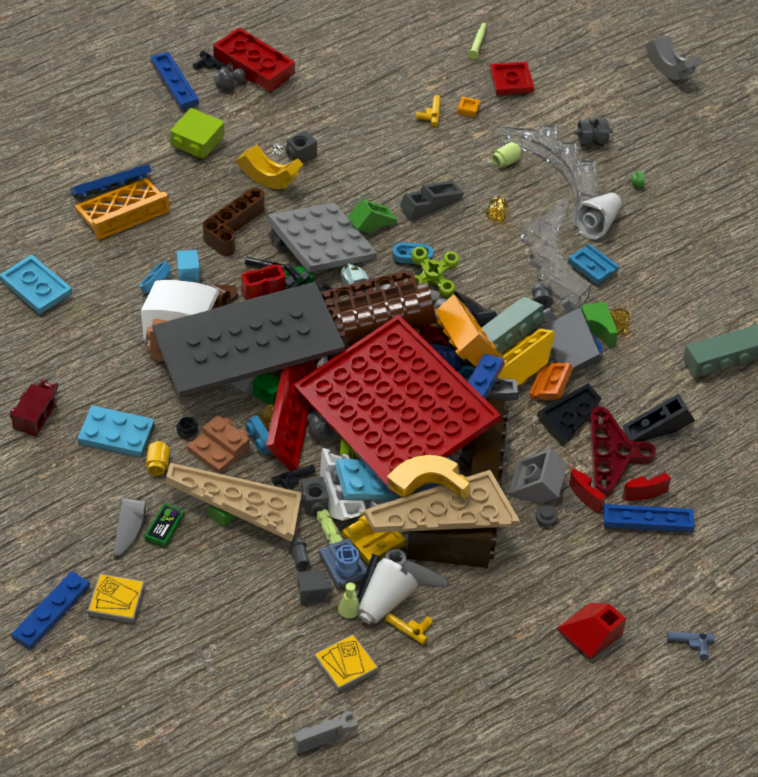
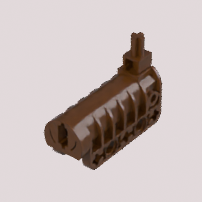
M401 271L320 292L345 345V350L349 348L350 344L357 343L397 315H400L412 328L437 323L428 283L417 284L415 276L411 271ZM386 284H390V285H391V286H390L389 288H387V289H381V288H380L382 285H386ZM349 295L345 300L339 299L340 296ZM340 353L327 356L328 361H330Z

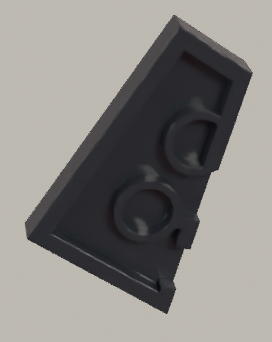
M587 383L539 410L537 416L562 447H564L589 417L591 411L599 405L602 398Z

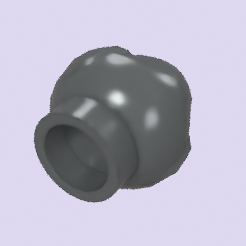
M222 67L218 73H214L217 89L223 87L226 90H230L233 87L234 80L242 82L246 77L243 69H236L232 73L229 68Z
M316 411L310 412L307 415V422L310 428L308 432L312 438L322 440L334 435L335 432Z

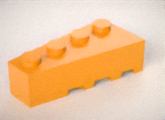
M454 294L435 310L439 317L437 322L444 328V333L450 338V343L457 349L455 350L456 353L463 360L467 358L477 367L483 354L504 358L496 350V346L488 339L487 334L479 326L469 309Z

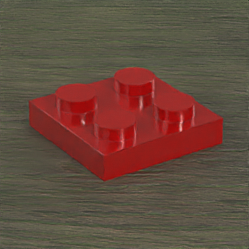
M527 61L490 64L489 70L496 95L534 92V85Z

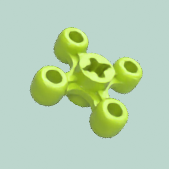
M424 247L414 248L411 253V259L413 263L420 265L423 269L420 275H414L416 283L427 282L429 285H437L440 296L450 298L455 292V285L452 281L444 278V272L447 269L453 270L458 266V254L454 251H449L439 262L437 260H429L428 253Z

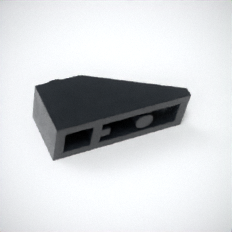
M678 393L622 426L630 441L640 442L677 432L695 422V419Z

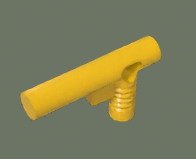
M435 95L432 108H427L426 113L416 112V119L431 121V126L437 127L441 97Z
M391 613L385 618L386 622L420 644L424 645L427 642L428 637L423 633L433 624V620L430 617L426 616L420 624L414 620L407 624Z

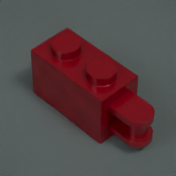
M43 378L38 386L31 384L27 391L22 393L19 403L10 412L13 429L33 436L38 435L56 407L55 394L58 390V383H49L47 379Z

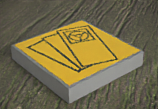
M99 573L88 608V616L134 624L144 591L145 581Z
M354 634L313 654V659L338 693L379 671L377 664Z

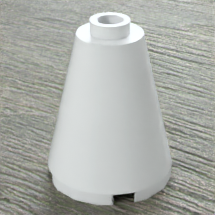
M607 193L579 203L572 213L574 226L577 225L580 229L579 233L588 239H598L604 236L622 206L620 197L615 193Z
M383 558L377 563L358 607L359 618L363 622L376 624L417 588L418 584L415 578L409 572L407 575L401 572L402 566L396 562Z

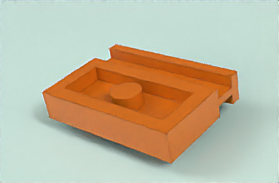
M551 363L550 365L543 366L539 370L529 392L531 399L535 400L536 397H539L540 400H559L573 370L571 364Z

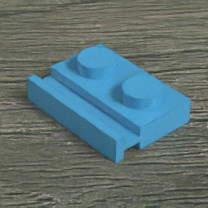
M587 244L586 248H582L571 255L568 260L571 266L596 285L612 276V273L618 272L619 265L591 244Z

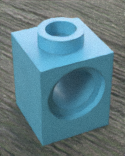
M197 250L177 251L179 281L200 282Z

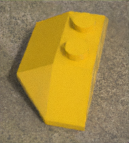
M538 329L534 334L525 337L503 352L501 355L505 359V365L498 378L517 380L518 386L525 383L526 379L531 375L538 373L548 363L555 336L554 331Z

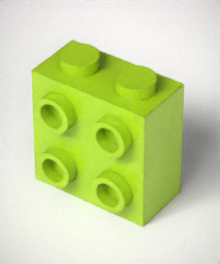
M190 108L170 130V145L205 159L225 136L224 121Z

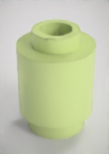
M510 142L495 150L494 154H492L494 165L497 168H505L520 160L521 148L518 144Z

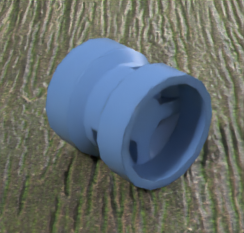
M343 545L336 551L335 569L339 575L351 577L357 573L359 564L358 549L352 545Z

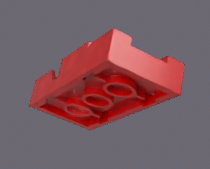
M240 27L213 45V57L226 65L232 62L233 71L243 69L246 73L245 79L252 83L255 81L256 84L269 92H272L290 79V74L293 75L295 73L294 60Z

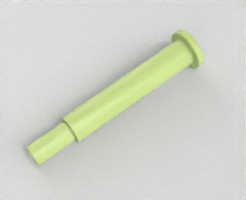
M482 23L473 46L468 51L467 55L470 59L475 60L479 56L478 51L485 35L486 23Z

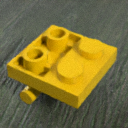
M365 515L359 517L357 522L342 530V536L345 539L349 538L353 546L358 549L360 557L367 565L372 554L381 556L380 559L386 557L388 551L400 549L406 545V539L400 532L374 533Z

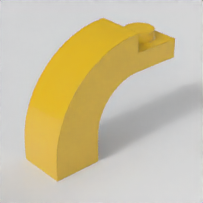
M257 144L245 150L235 160L252 180L271 189L286 188L299 174L298 170L303 166L299 158L285 165L277 164L270 160Z
M424 455L411 458L401 463L387 476L389 488L402 498L411 495L416 489L429 483L444 485L463 500H466L471 494L470 482L465 476L459 474L458 464L441 456Z

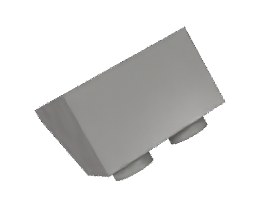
M552 448L517 460L508 494L511 497L541 504L559 498L567 463Z

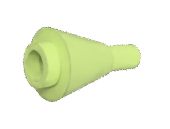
M348 583L346 585V592L338 605V612L345 618H354L359 615L358 607L360 604L355 594V585Z

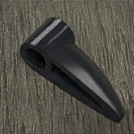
M458 291L454 292V295L472 311L471 314L481 328L497 317L496 311H487L475 300Z

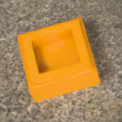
M462 97L457 108V114L475 118L480 107V100Z

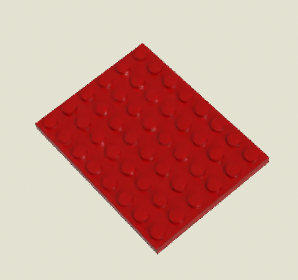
M397 315L293 384L302 398L393 494L396 492L389 488L387 476L401 463L424 455L447 458L502 420L501 414L400 315Z

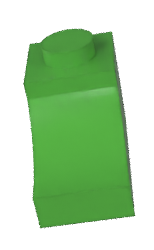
M361 199L348 215L354 228L359 232L363 231L369 234L376 228L386 225L393 226L397 222L396 217L388 207L365 199Z
M606 302L581 305V310L585 315L592 334L599 337L607 347L615 346L618 331Z

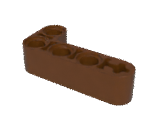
M251 188L203 222V241L223 256L232 255L235 252V231L264 211V191L260 188Z

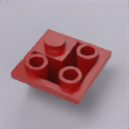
M590 602L561 624L557 630L591 660L623 635L626 618L610 604Z

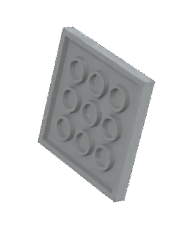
M335 203L268 214L266 220L308 272L374 260L377 256L375 249L352 226L351 221Z

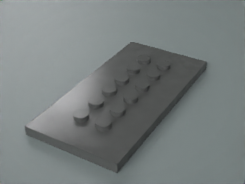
M316 282L152 325V331L179 397L345 351V345Z

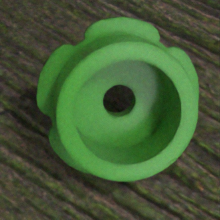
M636 170V174H632V186H636V189L644 187V172H638V170Z

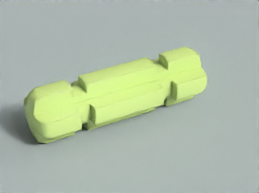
M324 509L317 512V520L322 524L321 527L327 539L330 540V545L342 541L343 539L338 534L339 531L332 518H329L328 510Z

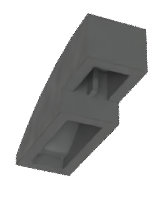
M454 181L422 185L419 192L405 193L400 207L410 218L420 217L451 204L462 197L464 192Z

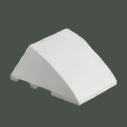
M179 280L155 281L141 309L144 342L150 341L146 339V331L148 327H151L153 319L170 321L211 310L219 294L218 289L195 282Z
M322 449L320 477H324L329 497L328 511L330 517L347 520L364 515L366 509L391 502L345 499L335 463L337 459H349V455L342 454V456L329 453L330 450Z

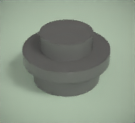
M544 505L536 510L535 518L541 526L549 527L557 521L558 513L555 508Z

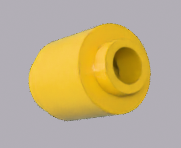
M156 441L148 446L146 467L148 473L155 476L163 475L168 469L170 447L164 442Z

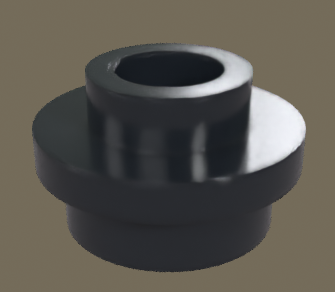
M183 417L177 423L176 431L182 437H193L198 432V424L191 417Z

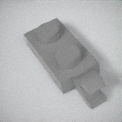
M352 711L345 712L341 716V720L339 717L333 720H325L317 726L303 728L295 733L293 747L297 755L342 738L344 733L356 731L358 729L357 721L353 723L347 722L353 719Z

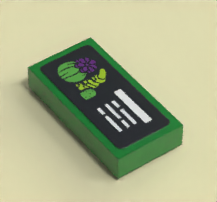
M164 503L144 536L145 541L166 548L183 519L185 510Z

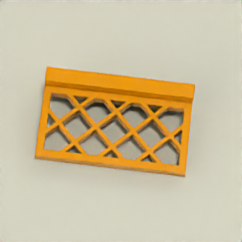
M147 178L75 205V210L94 230L95 237L100 240L170 212L168 195L165 192H160ZM143 186H146V187H147L146 190L138 189V188H141V187H143ZM129 194L128 197H123L121 195ZM134 195L143 196L142 198H133ZM111 201V204H104L103 202ZM117 202L125 203L124 205H116ZM88 208H92V209H93V211H84V210H85V209H88ZM99 209L107 210L106 213L98 212Z

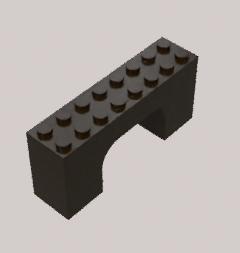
M486 398V401L501 414L502 420L463 446L462 453H460L458 459L468 466L470 476L491 470L501 487L502 475L500 474L503 473L508 410L504 409L505 400ZM497 527L409 531L406 559L488 568L489 559L494 560Z

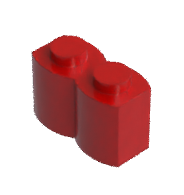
M270 265L261 270L247 271L241 275V293L245 300L285 289V273L281 265Z

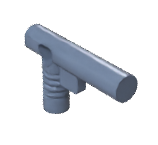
M667 632V641L689 642L690 648H699V658L706 660L709 658L707 643H714L715 635Z

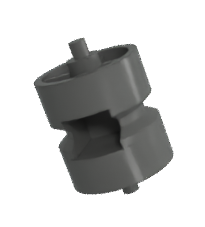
M588 119L579 120L577 131H574V135H578L580 145H591L593 141L596 144H608L609 133H613V129H609L607 119H595L594 122Z

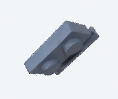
M349 538L328 545V548H319V555L337 588H340L343 584L347 585L348 583L363 580L367 570L359 557L358 571L355 575L343 577L337 573L335 569L336 551L343 545L353 546Z

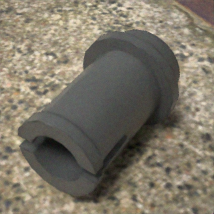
M302 538L293 539L289 545V550L293 553L295 566L298 569L306 568L310 563L306 552L307 543Z

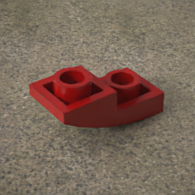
M573 468L570 474L569 486L586 506L600 514L605 504L606 495L600 490L591 487L592 478Z
M665 472L659 476H653L649 481L643 475L636 479H631L625 484L622 498L625 501H638L662 495L668 492L671 477Z

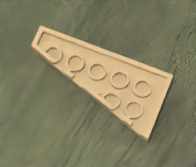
M170 463L165 484L292 542L301 492Z
M491 470L466 477L470 482L471 492L466 500H463L453 491L441 485L365 510V517L374 533L519 526L520 523L519 518Z

